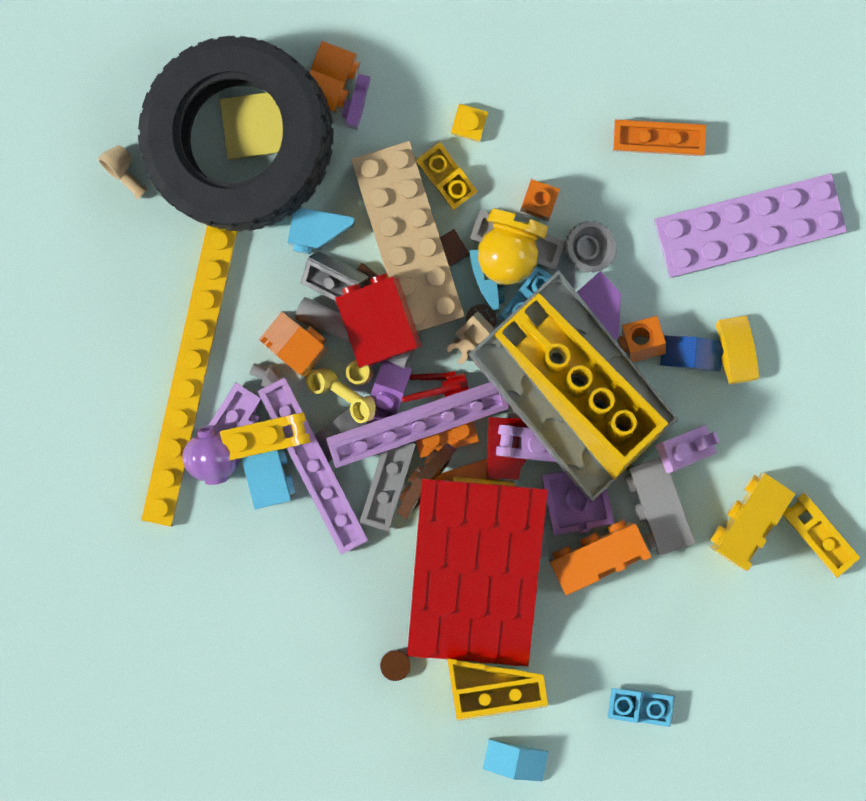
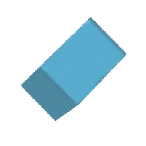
M489 739L483 769L514 780L543 782L549 751Z

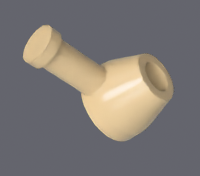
M117 145L103 152L97 158L103 168L114 178L120 180L135 195L134 197L137 200L148 190L146 186H143L127 171L132 156L122 146Z

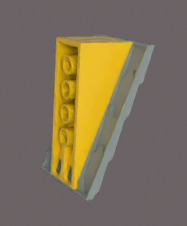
M559 270L469 354L476 366L495 386L500 395L530 428L539 442L591 503L678 420L677 416Z

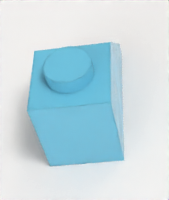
M300 208L292 215L287 243L294 246V252L311 254L312 249L321 250L353 228L355 218Z

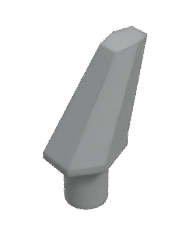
M254 363L249 373L262 379L261 385L264 387L281 379L273 365H270L267 369Z

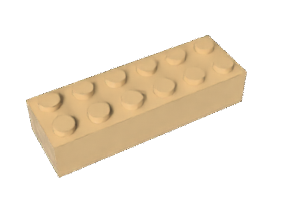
M410 141L351 159L386 273H388L389 278H399L417 333L464 319L463 309Z

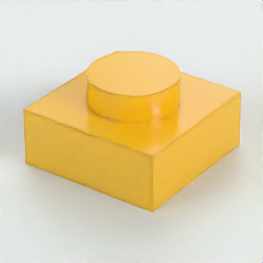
M459 104L451 134L480 143L488 112Z

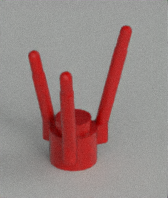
M455 371L411 374L410 380L446 381L441 382L442 387L403 396L402 401L409 402L439 394H444V397H448L468 390L466 376L464 373L456 375Z

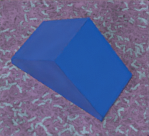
M663 335L666 342V354L661 355L660 366L721 372V356L723 354L721 341L700 337Z

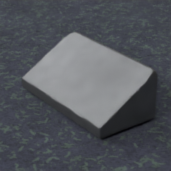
M316 252L307 258L301 284L336 301L335 297L343 295L342 289L355 284H359L360 288L365 287L369 276L322 252Z

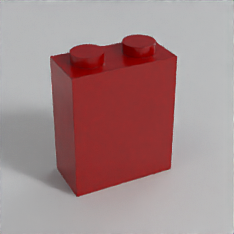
M388 273L371 278V285L360 288L359 284L342 289L343 295L335 297L359 368H365L422 347L399 278H389Z

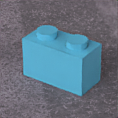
M285 448L242 458L255 510L292 500L291 494L296 493L292 476H286L283 464L288 463Z

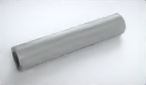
M307 297L302 299L296 311V320L351 344L340 312ZM415 350L390 358L387 361L406 369Z

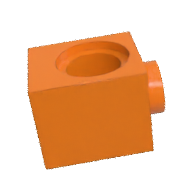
M531 179L520 212L549 221L560 189Z
M658 316L622 325V336L618 337V343L633 363L666 354V342ZM638 336H644L649 341L639 345L633 340Z

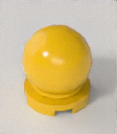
M492 209L490 214H488L487 221L493 224L494 228L483 236L478 246L479 265L482 272L497 284H519L528 278L535 269L539 253L535 241L546 238L548 226L532 219L529 220V223H521L514 220L516 214Z

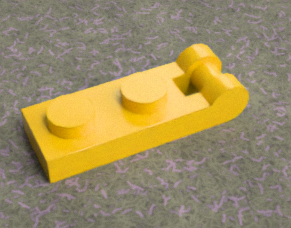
M304 412L220 431L222 443L230 451L229 461L311 442L309 433L306 434L303 422H306ZM291 425L294 437L285 438L283 427Z
M802 493L797 498L798 502L791 508L787 507L782 516L831 573L838 578L857 562L860 557L805 493ZM807 511L812 517L803 524L798 517Z

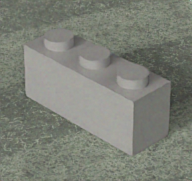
M658 457L629 467V475L625 476V480L630 493L636 492L639 504L635 505V509L640 522L646 521L649 533H646L645 537L650 550H656L657 554L661 556L695 544L670 473H666L661 458Z

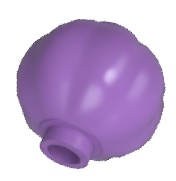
M214 426L199 428L197 430L198 435L193 437L184 448L182 455L184 467L194 478L205 481L207 485L224 483L229 479V475L237 469L240 459L229 461L230 451L222 443L220 431H216Z

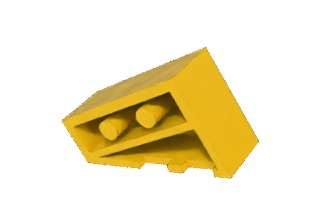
M760 473L758 477L754 474L744 488L747 494L741 502L738 500L734 502L727 513L730 519L724 527L719 525L710 538V541L713 542L710 548L747 572L752 566V563L749 561L758 548H763L767 541L765 539L772 527L777 525L795 496L794 492L766 473Z
M447 658L457 722L548 707L543 674Z

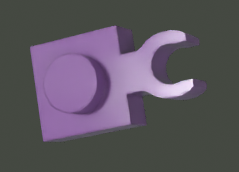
M358 74L351 101L345 100L341 118L346 119V127L357 130L359 128L370 84V76Z

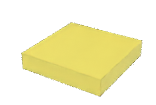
M268 92L220 99L228 160L278 153L282 142L283 123L279 108Z

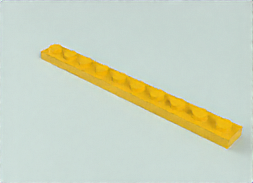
M208 225L206 227L142 521L169 527L173 525L185 471L182 455L185 446L192 439L238 231L221 230Z

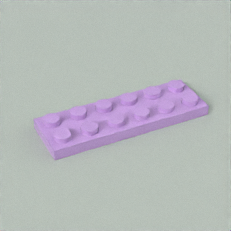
M832 173L654 219L669 278L847 232Z

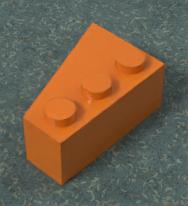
M283 312L277 316L259 338L276 356L305 378L328 351L324 346L327 340L311 326L304 330Z

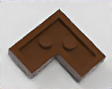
M446 443L439 451L434 449L428 455L424 462L426 465L424 468L418 466L408 480L412 485L409 484L399 497L402 503L397 513L407 520L420 505L422 478L437 479L447 468L457 449Z

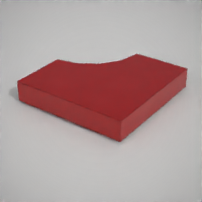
M489 417L486 478L519 480L521 468L527 459L496 456V448L500 446L501 440L498 430L499 425L529 427L519 418ZM513 436L512 448H519L520 437Z

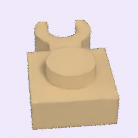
M477 312L455 333L459 338L448 345L447 351L450 352L454 348L460 349L462 357L457 362L462 364L470 357V352L492 333L495 328Z

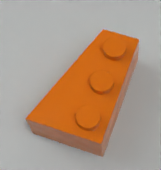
M624 519L609 525L607 527L608 533L598 537L595 532L580 539L582 545L572 550L568 545L553 552L554 558L549 560V563L564 594H571L600 581L601 578L616 571L618 573L626 569V566L641 559L644 561L651 558L652 556L636 523L631 521L625 523Z

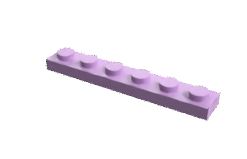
M285 377L257 391L271 419L302 413ZM306 420V422H303L306 434L309 433L311 442L289 447L287 450L340 554H343L367 542L368 539ZM284 426L285 438L294 437L292 426Z
M489 382L328 437L326 440L334 465L338 468L507 410L509 405L495 386Z

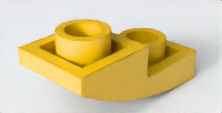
M438 141L415 159L453 210L478 192L441 142Z
M747 315L718 320L715 326L724 350L721 360L729 385L758 380L759 370L756 349Z

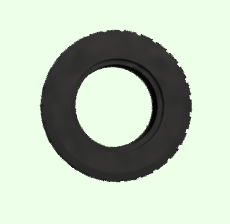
M233 35L221 36L215 40L211 38L197 43V46H190L180 52L178 57H173L162 68L161 74H157L142 104L143 110L140 113L138 129L140 130L138 143L139 151L142 152L141 159L145 171L149 172L148 178L155 189L161 193V196L171 206L175 207L176 210L214 228L226 229L227 231H252L283 221L287 215L290 217L302 208L301 205L304 202L307 203L316 192L315 188L317 185L320 186L327 173L325 169L330 164L333 152L331 146L334 144L333 119L330 107L327 105L328 101L321 87L309 71L282 49L277 48V46L263 40L246 36L236 38ZM251 86L268 92L274 99L282 117L283 136L276 157L262 173L250 180L234 184L212 181L201 171L192 153L191 130L198 111L210 97L226 88Z

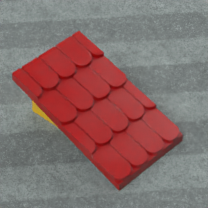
M453 476V481L422 478L407 656L446 660L448 658L457 661L529 667L548 489L519 487L515 485L514 481L459 476Z

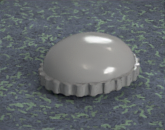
M586 221L579 223L569 231V235L566 236L565 251L567 252L566 256L570 259V263L574 264V267H578L581 271L585 270V272L594 273L602 271L603 268H607L613 262L612 260L616 256L615 252H617V243L614 241L615 237L612 236V232L607 229V226H603L602 223H596V221Z

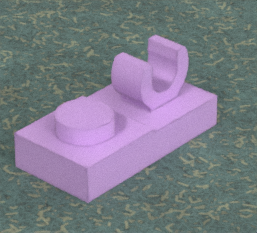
M703 425L656 445L666 473H670L716 454L714 445L720 443L716 431L709 433L707 426Z

